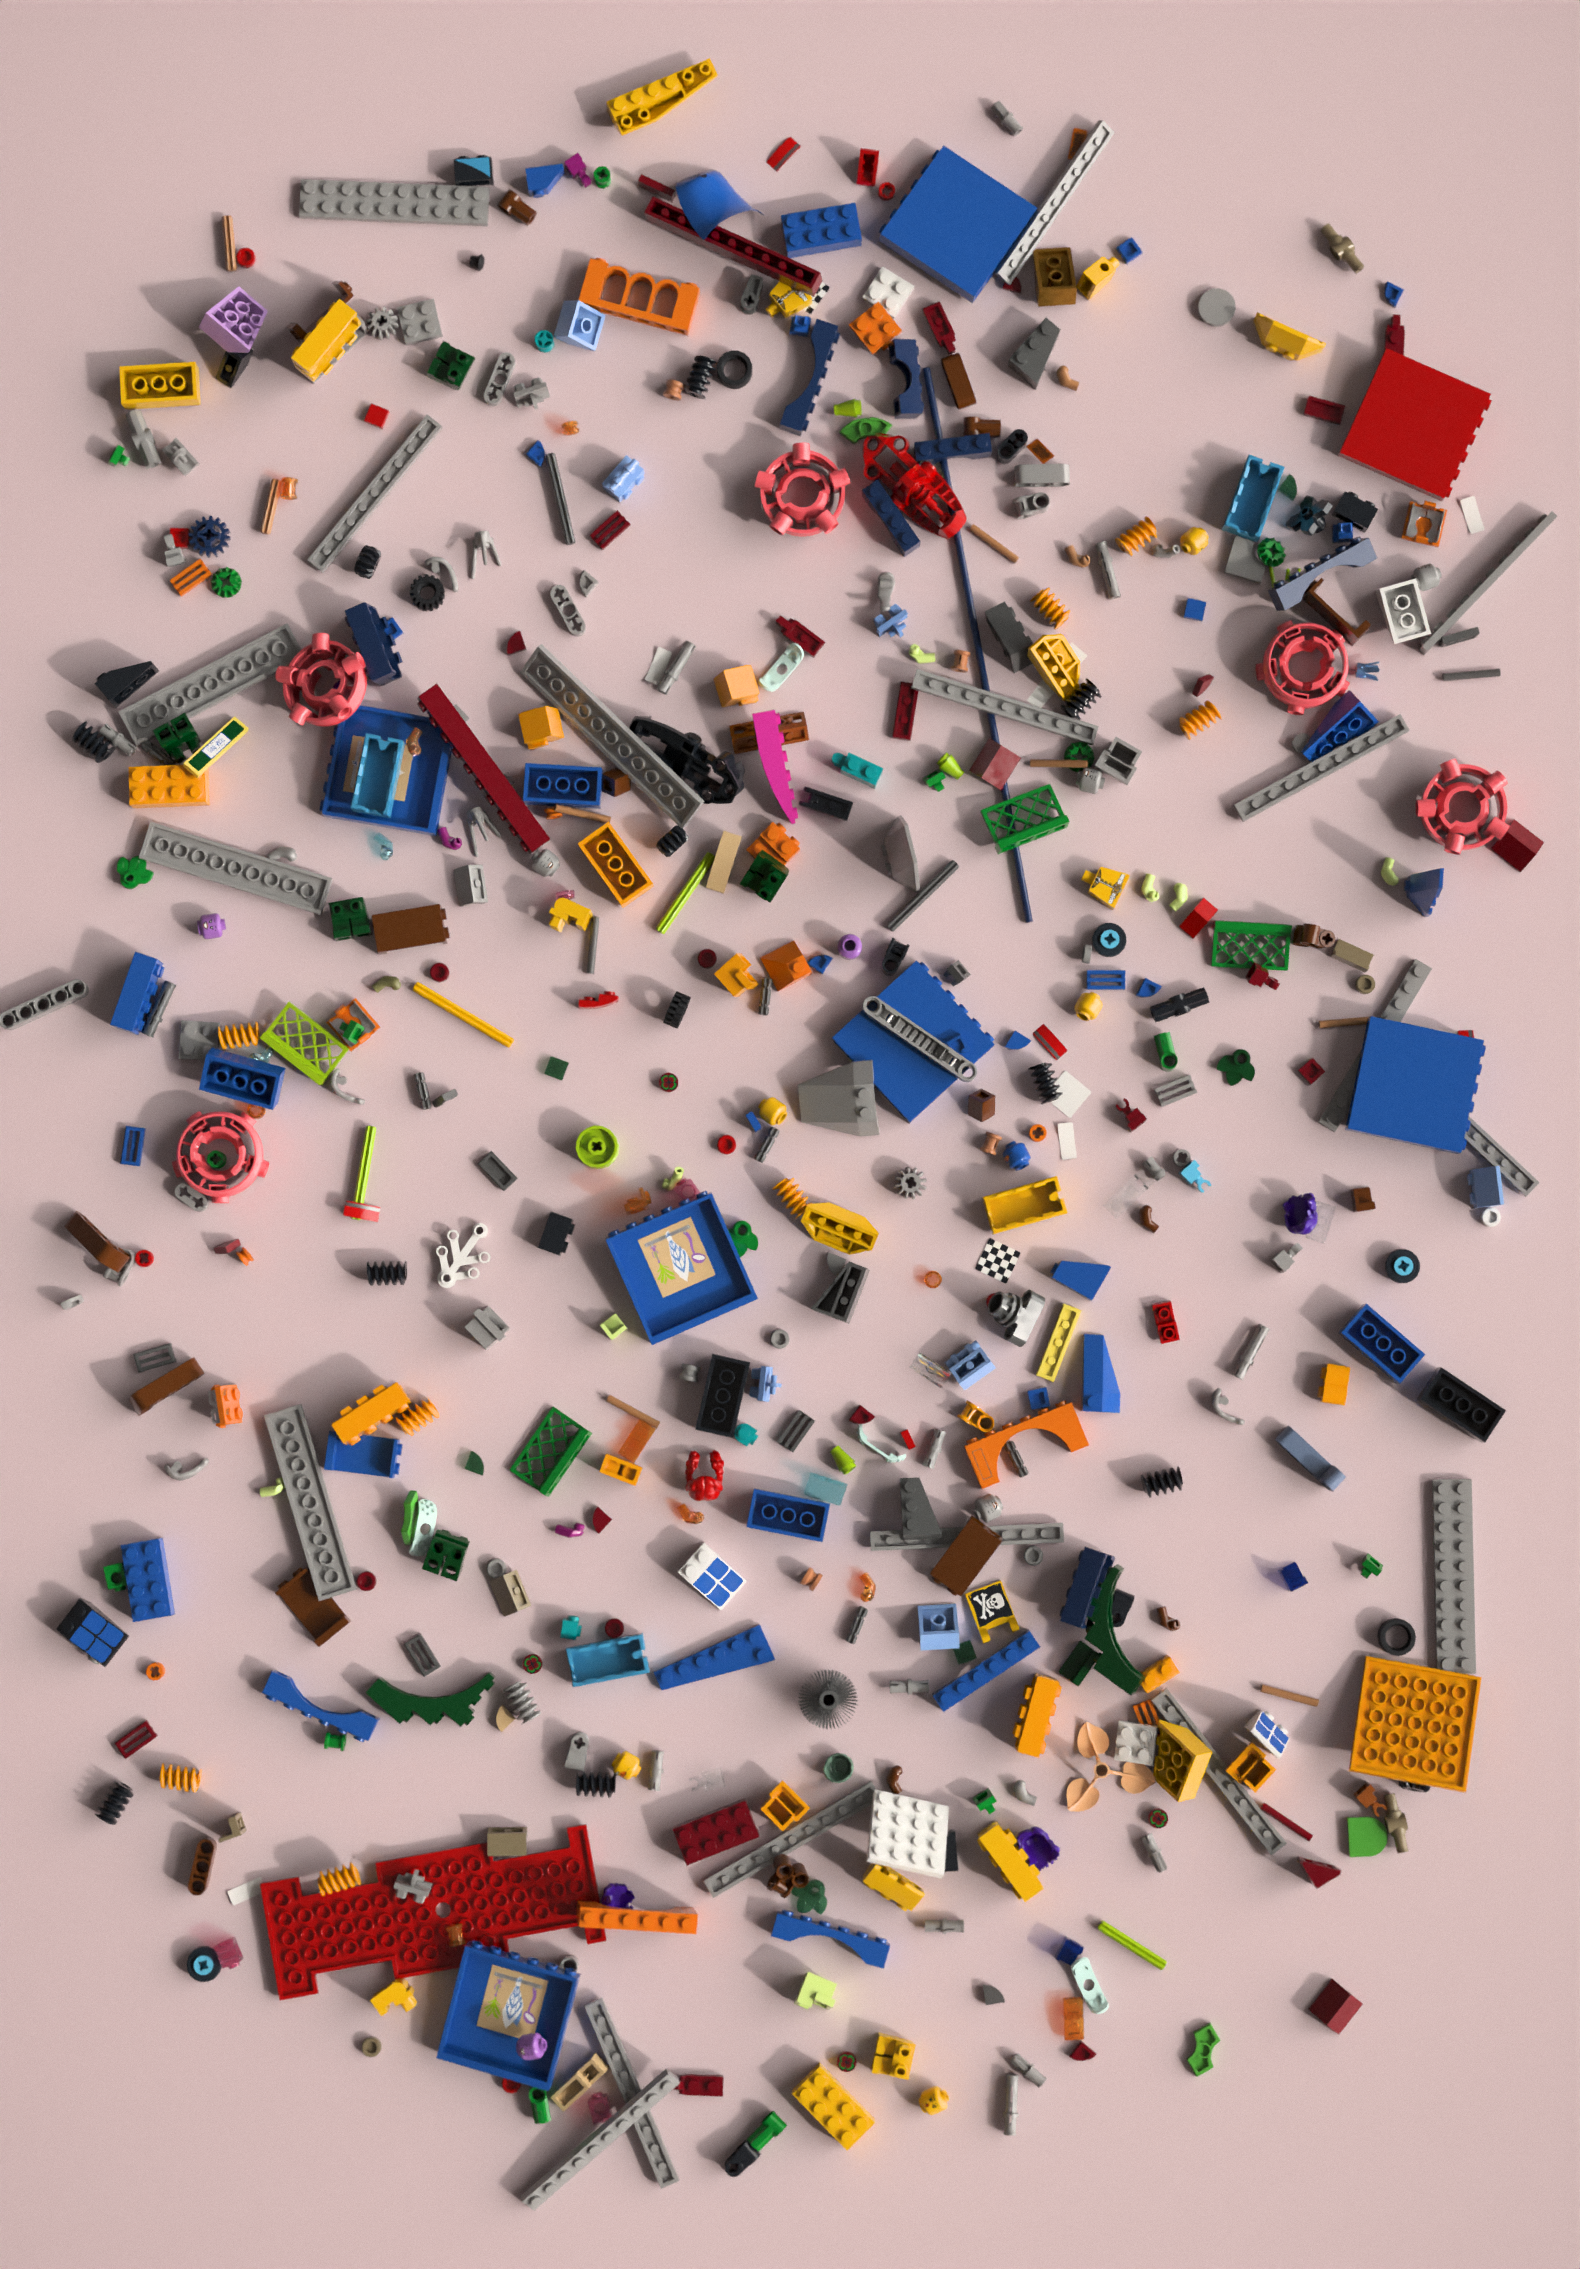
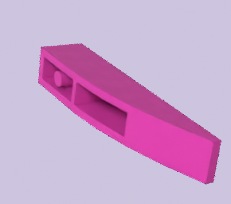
M774 709L752 713L758 751L765 774L781 808L791 824H795L798 813L797 808H793L791 801L795 800L793 788L789 789L788 781H791L790 770L785 768V762H788L787 753L782 751L781 743L785 742L783 732H779L778 724H781L780 714L775 713Z

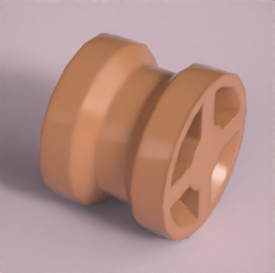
M667 380V388L664 390L663 396L671 400L680 401L684 384L676 380Z
M809 1567L800 1584L807 1585L811 1591H814L823 1575L815 1573Z

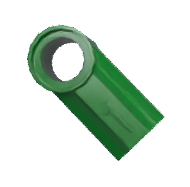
M1170 1032L1155 1035L1154 1040L1160 1060V1067L1166 1072H1171L1178 1063ZM1165 1058H1171L1173 1059L1174 1064L1172 1066H1166L1163 1060Z
M530 2086L529 2099L531 2101L534 2123L543 2124L551 2121L547 2091L540 2089L543 2091V2094L535 2096L532 2092L539 2088Z
M772 2111L763 2119L761 2125L747 2140L756 2150L760 2151L773 2137H777L787 2127V2124Z

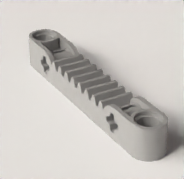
M869 996L864 1000L862 1010L865 1015L933 1060L962 1082H971L976 1077L977 1068L972 1062L875 996ZM869 1002L877 1004L878 1007L875 1011L867 1009ZM963 1068H970L972 1075L970 1077L963 1076Z

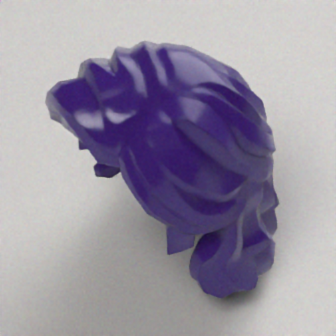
M1305 1193L1303 1196L1300 1194L1298 1197L1292 1195L1288 1201L1282 1204L1286 1212L1284 1215L1285 1224L1289 1232L1305 1235L1309 1234L1317 1225V1202H1315L1313 1193Z
M1033 1826L1030 1829L1021 1831L1017 1836L1018 1850L1023 1848L1029 1857L1026 1859L1028 1867L1034 1864L1038 1871H1041L1044 1867H1049L1048 1862L1053 1864L1054 1860L1058 1859L1060 1848L1049 1839L1048 1834L1040 1827Z
M610 1883L604 1888L601 1903L612 1907L633 1909V1906H629V1903L635 1899L632 1891L627 1890L625 1884Z

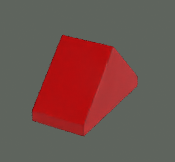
M860 149L857 185L875 187L879 150Z
M1203 898L1179 927L1194 939L1218 909Z

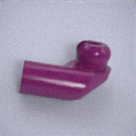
M446 827L437 830L444 847L452 850L460 849L462 845L460 838L449 836Z
M575 1523L573 1529L558 1524L555 1528V1533L567 1538L583 1535L585 1526Z

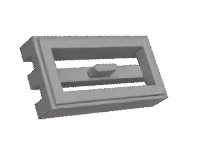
M1191 1075L1154 1089L1161 1107L1197 1093ZM1184 1081L1189 1083L1162 1095L1160 1094V1091ZM1187 1088L1192 1090L1165 1102L1162 1099Z

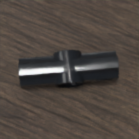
M1203 987L1187 994L1182 993L1173 996L1168 1001L1151 1006L1150 1011L1156 1023L1172 1016L1183 1015L1190 1012L1191 1009L1210 1002L1207 992Z

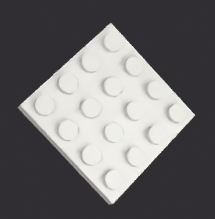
M875 1789L872 1796L867 1862L942 1879L945 1869L949 1806Z

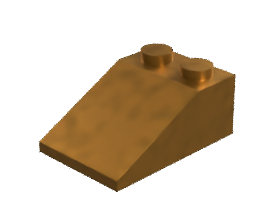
M1071 248L1034 249L1033 262L1038 307L1075 305L1077 286Z

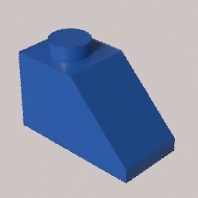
M563 164L526 168L529 197L541 198L549 194L564 174Z

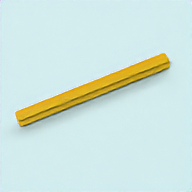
M417 982L412 990L504 1046L509 1048L512 1045L514 1039L423 984Z

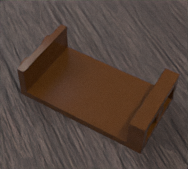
M334 281L332 283L342 294L335 302L340 299L346 304L354 296L351 293L353 289L347 282ZM328 309L305 331L298 323L293 322L286 328L298 342H304L306 334L316 328L317 321L321 317H325Z
M1322 578L1318 582L1314 580L1305 591L1306 595L1303 600L1353 646L1366 633L1371 624L1365 620L1354 630L1315 593L1324 580Z
M440 904L372 915L378 954L382 955L387 954V951L436 943L447 944L450 934L448 927L444 925V920L447 919L445 908L442 909Z
M971 1515L959 1535L936 1566L931 1569V1578L938 1584L943 1583L948 1587L947 1590L951 1594L962 1596L1001 1544L1003 1538Z
M300 1567L292 1574L294 1578L289 1582L284 1580L277 1586L279 1590L275 1594L281 1596L314 1637L316 1645L320 1647L349 1624L351 1620L332 1597L321 1601L318 1600L309 1568L302 1569Z

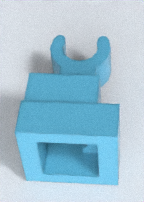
M1192 1160L1178 1174L1188 1184H1192L1195 1181L1197 1189L1204 1193V1190L1201 1188L1202 1183H1206L1208 1186H1211V1183L1200 1176L1201 1173L1197 1170L1200 1165L1195 1160Z

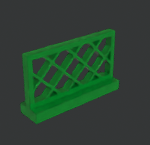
M1050 784L980 811L996 845L995 850L997 854L1067 828L1070 822L1067 815H1064ZM1048 791L1051 797L1049 802L1039 799V794ZM1026 798L1033 800L1032 809L1021 805L1022 800ZM1036 802L1047 806L1044 814L1033 810ZM1012 805L1017 807L1015 814L1011 815L1004 812L1005 806ZM1048 808L1056 809L1059 816L1054 818L1047 816ZM1019 809L1029 812L1027 821L1016 817ZM993 811L1000 814L997 822L990 820L987 813ZM1031 814L1042 817L1039 824H1033L1028 821ZM1002 815L1012 819L1010 827L999 823ZM1014 820L1025 824L1023 830L1017 831L1011 828ZM997 827L1008 831L1005 837L998 839L995 833Z
M1213 921L1211 966L1250 969L1252 965L1247 963L1249 961L1254 963L1252 959L1261 952L1267 959L1261 965L1267 970L1288 971L1292 925ZM1218 932L1226 933L1231 938L1223 946L1217 941ZM1239 934H1245L1250 939L1242 947L1235 940ZM1248 934H1256V935H1254V936L1251 938ZM1258 935H1264L1269 940L1261 948L1254 941ZM1278 936H1286L1285 945L1279 949L1273 940ZM1231 941L1239 947L1232 956L1224 949ZM1252 942L1258 948V951L1250 957L1243 949ZM1271 943L1277 952L1269 958L1262 950ZM1223 950L1229 958L1224 963H1216V954ZM1240 951L1248 958L1243 964H1238L1233 959ZM1280 953L1284 958V966H1276L1271 960ZM1270 962L1272 966H1267L1266 964Z
M553 1406L510 1468V1471L533 1486L540 1493L549 1497L592 1435V1432ZM554 1413L561 1416L562 1424L551 1425V1417ZM574 1425L578 1428L574 1436L567 1437L565 1426ZM562 1427L564 1438L554 1439L552 1429ZM544 1430H549L551 1440L541 1442L540 1433ZM565 1440L566 1448L564 1451L556 1453L554 1442ZM551 1443L553 1454L543 1455L541 1445ZM538 1446L540 1456L530 1458V1448ZM554 1456V1466L545 1469L544 1458ZM541 1459L542 1470L532 1471L530 1461ZM527 1462L529 1472L521 1474L516 1468L520 1463ZM543 1472L544 1480L539 1486L534 1483L533 1474Z

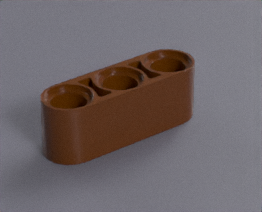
M956 353L941 358V365L957 409L960 410L976 404V398L960 354Z
M211 1837L202 1839L196 1848L188 1883L189 1892L193 1895H201L207 1890L217 1849V1843ZM204 1842L210 1843V1852L203 1850L202 1845ZM200 1861L207 1864L206 1871L199 1869L198 1863ZM195 1881L202 1883V1890L195 1889Z

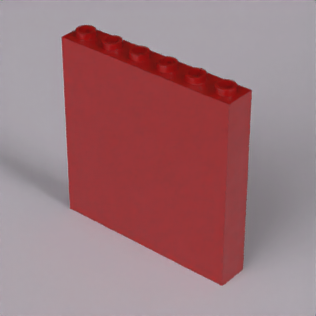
M1386 348L1338 456L1439 501H1443L1445 497H1449L1453 487H1450L1452 480L1456 481L1461 470L1458 467L1460 462L1464 463L1467 458L1468 452H1466L1468 445L1472 446L1476 435L1473 433L1476 427L1480 428L1484 420L1481 416L1484 410H1488L1492 402L1489 399L1491 393Z

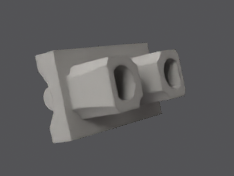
M538 377L531 381V387L525 388L522 383L515 385V392L513 394L518 408L533 405L535 410L538 409L537 403L543 402V399L550 397L546 382H543Z
M177 438L162 449L184 476L199 465L198 461Z
M415 1869L414 1874L406 1873L405 1876L398 1874L394 1884L396 1897L403 1899L406 1898L408 1892L414 1893L413 1900L422 1904L429 1895L432 1883L424 1881L425 1877L418 1876L419 1870Z

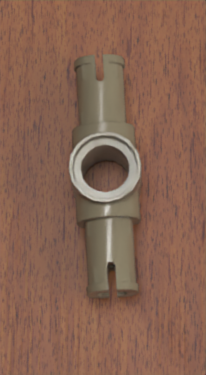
M1329 223L1324 225L1320 232L1330 242L1331 254L1336 260L1346 262L1355 274L1359 273L1364 268V265L1355 255L1353 242L1347 236L1342 237V235H1338Z
M1395 1793L1384 1795L1388 1812L1384 1817L1387 1832L1394 1838L1397 1853L1408 1852L1405 1838L1408 1825L1405 1814L1399 1810Z

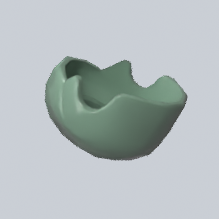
M835 1753L828 1757L823 1767L825 1777L834 1783L847 1781L852 1776L854 1770L852 1759L843 1753Z

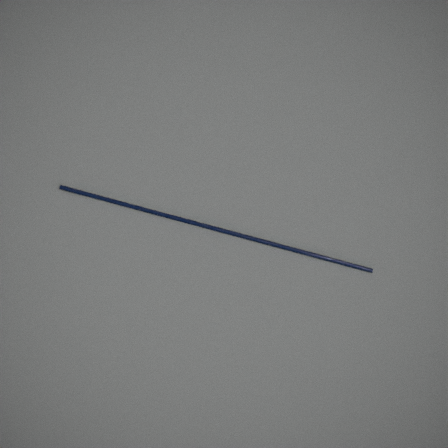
M929 367L923 368L935 439H943L931 371ZM946 459L940 461L942 477L952 488ZM948 505L949 514L952 516L955 511ZM959 530L954 535L979 676L982 690L990 692L962 537ZM987 713L991 739L1000 744L995 715ZM1007 782L1001 790L1003 801L1010 799ZM1005 806V812L1013 815L1012 806ZM1006 817L1007 826L1010 827L1012 819ZM1013 822V825L1011 827L1014 830H1016L1015 822ZM1016 847L1012 849L1025 923L1033 922L1020 849Z

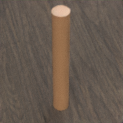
M973 524L969 529L1013 563H1016L1019 559L1017 555Z
M1030 760V767L1087 768L1088 766L1087 760Z
M555 804L554 811L603 823H610L611 821L610 816L559 804Z
M1369 1017L1319 1021V1028L1366 1025Z
M611 1395L606 1400V1402L656 1429L660 1424V1421Z
M1263 1684L1260 1690L1262 1693L1315 1707L1318 1706L1319 1702L1315 1698Z

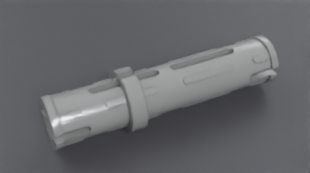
M1107 542L1096 543L1095 547L1099 558L1098 565L1101 566L1109 599L1119 598L1121 594Z
M686 640L670 668L664 672L665 676L656 688L662 694L667 695L674 682L679 679L678 676L696 648L693 643Z
M1262 1324L1258 1325L1245 1352L1239 1357L1240 1361L1232 1373L1233 1376L1241 1380L1244 1379L1250 1365L1254 1364L1253 1360L1270 1331L1269 1328L1264 1325L1262 1326Z
M1006 2074L1005 2112H1003V2117H1005L1004 2135L1015 2136L1016 2118H1018L1019 2114L1017 2113L1019 2075ZM1011 2086H1013L1012 2102H1010ZM1010 2107H1012L1011 2123H1009Z

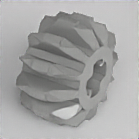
M383 307L380 312L378 308H375V314L369 313L371 318L366 319V323L369 324L367 329L372 331L371 335L373 337L378 335L379 340H382L383 335L389 339V333L396 334L393 328H398L399 325L396 322L398 320L397 316L393 315V310L387 312L386 307Z
M906 1167V1175L900 1170L899 1174L903 1178L895 1177V1180L901 1183L895 1184L894 1187L902 1188L898 1191L899 1195L903 1191L906 1192L904 1195L905 1199H907L909 1193H911V1198L915 1199L914 1192L921 1196L922 1193L918 1188L926 1189V1186L920 1185V1183H925L927 1179L919 1178L924 1174L922 1171L918 1175L915 1174L917 1171L916 1167H914L912 1173H910V1168ZM909 1178L914 1179L913 1182L916 1186L908 1188V1184L905 1183L906 1179L908 1181Z

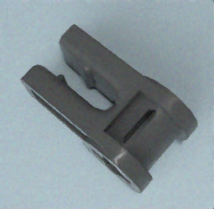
M751 275L742 294L740 307L741 311L746 315L754 314L757 310L763 287V278L760 276Z

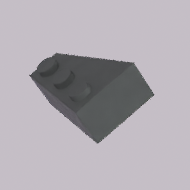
M1047 317L1009 358L1007 365L1035 390L1060 333V329Z
M1004 601L985 611L986 621L997 642L999 641L1004 649L1005 657L1010 659L1013 672L1016 673L1031 665L1032 662L1027 655L1028 648L1033 642L1029 636H1025L1023 633L1025 630L1020 621L1017 622L1014 618L1016 615L1011 606L1008 607Z
M848 1262L811 1309L849 1324L870 1270Z
M900 1478L903 1540L941 1539L942 1532L920 1478Z

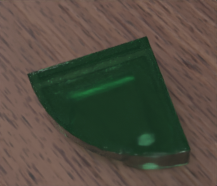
M1289 474L1278 491L1293 501L1297 495V485L1294 477Z
M471 1451L465 1469L483 1476L484 1463L481 1457Z

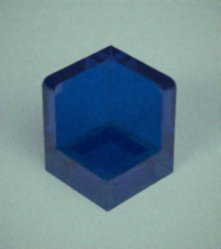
M1296 1562L1278 1570L1290 1592L1308 1584Z
M1065 1936L1055 1955V1959L1071 1966L1078 1954L1081 1955L1084 1947Z

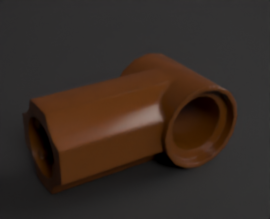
M509 189L497 204L504 213L513 215L526 226L531 224L537 215L534 209L525 204L515 192Z
M973 416L964 418L963 436L990 433V437H1000L1001 420H981L979 417Z

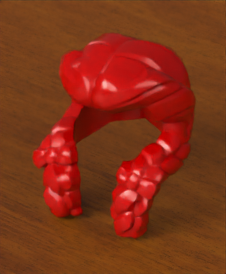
M696 1450L689 1453L685 1470L687 1482L685 1490L695 1501L715 1500L720 1492L723 1491L724 1461L721 1460L720 1453L716 1450L709 1453L711 1467L716 1473L715 1479L710 1476H699L694 1479L692 1475L698 1467L700 1455Z

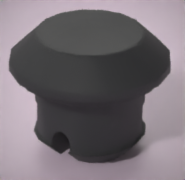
M481 254L479 257L471 256L469 265L477 268L478 271L482 270L485 261L483 255Z

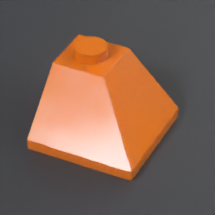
M794 940L760 958L778 992L812 974L808 963Z

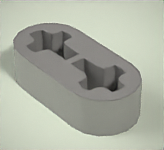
M181 1183L176 1186V1197L193 1210L202 1212L208 1208V1198L193 1189L189 1184ZM187 1187V1192L191 1194L190 1198L186 1195L181 1197V1191L179 1190ZM194 1197L199 1200L203 1198L204 1200L202 1201V1203L204 1204V1206H199L197 1208V1203L192 1199Z

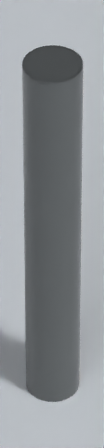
M1500 669L1445 673L1442 675L1443 681L1497 677L1501 676Z
M592 916L587 974H594L600 918Z

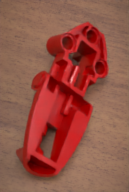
M875 433L864 440V446L862 447L865 464L864 476L874 482L881 479L892 490L893 494L890 498L898 509L902 510L908 517L926 530L945 539L951 538L963 527L967 516L956 494L936 471L937 469L932 463L925 460L919 465L907 452L910 444L905 437ZM872 440H876L878 443L875 450H870L869 443ZM903 440L904 447L900 450L896 449V442ZM887 446L910 469L907 471L898 461L892 464L889 470L899 479L898 482L875 460ZM876 467L878 470L877 475L870 477V469ZM935 494L955 511L952 516L947 511L944 513L937 507V503L932 499ZM924 505L930 510H934L940 516L939 520L943 524L941 528L922 509Z

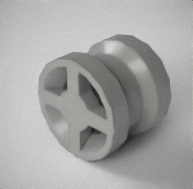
M682 1363L683 1371L679 1375V1379L698 1383L697 1374L700 1372L701 1367Z

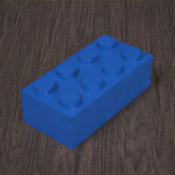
M856 203L781 215V226L788 258L862 246Z
M525 763L523 802L525 805L555 806V804L574 808L601 809L603 770L601 767Z
M138 952L134 953L110 1025L135 1035H139L144 1030L146 1021H144L145 1015L149 1014L152 1003H150L152 995L155 996L158 990L156 983L164 972L161 961Z
M211 1048L205 1057L199 1090L273 1110L279 1102L286 1068Z
M1362 1304L1338 1332L1396 1384H1400L1425 1355L1368 1304Z
M754 1488L747 1527L823 1542L830 1503Z
M163 1538L121 1545L133 1622L175 1615Z

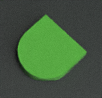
M1369 1816L1347 1817L1349 1857L1374 1856L1385 1848L1388 1834L1385 1826L1379 1820Z

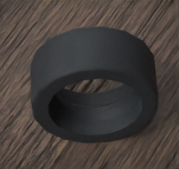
M738 350L724 353L717 363L719 381L730 389L744 387L752 377L750 358ZM738 359L744 363L746 372L741 379L730 380L725 376L724 365L727 361Z
M1393 1618L1382 1623L1378 1630L1377 1638L1379 1645L1385 1652L1400 1656L1412 1650L1415 1645L1416 1634L1411 1624L1405 1620ZM1396 1625L1403 1627L1408 1634L1407 1643L1397 1649L1390 1647L1385 1638L1387 1630Z

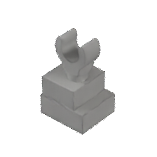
M165 535L164 539L168 551L164 552L167 566L173 567L186 563L182 549L175 547L173 535Z
M1296 1243L1287 1252L1285 1250L1280 1251L1270 1262L1281 1273H1284L1295 1262L1292 1257L1303 1248L1299 1243Z

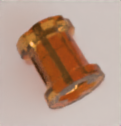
M291 477L281 478L283 489L280 498L285 500L297 499L295 494L298 479Z
M462 1923L445 1927L449 1935V1947L466 1943L462 1936Z

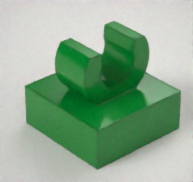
M117 445L107 463L113 467L117 463L126 466L130 458L122 454L125 448Z
M940 769L922 778L928 787L933 786L938 792L945 789L941 780L946 777Z
M351 1020L349 1025L342 1022L339 1029L344 1031L342 1037L356 1044L365 1027Z
M1367 1553L1362 1561L1364 1567L1361 1570V1575L1366 1579L1371 1573L1378 1576L1382 1572L1383 1565Z
M989 1788L972 1798L980 1812L984 1809L989 1814L996 1811L992 1804L997 1800Z

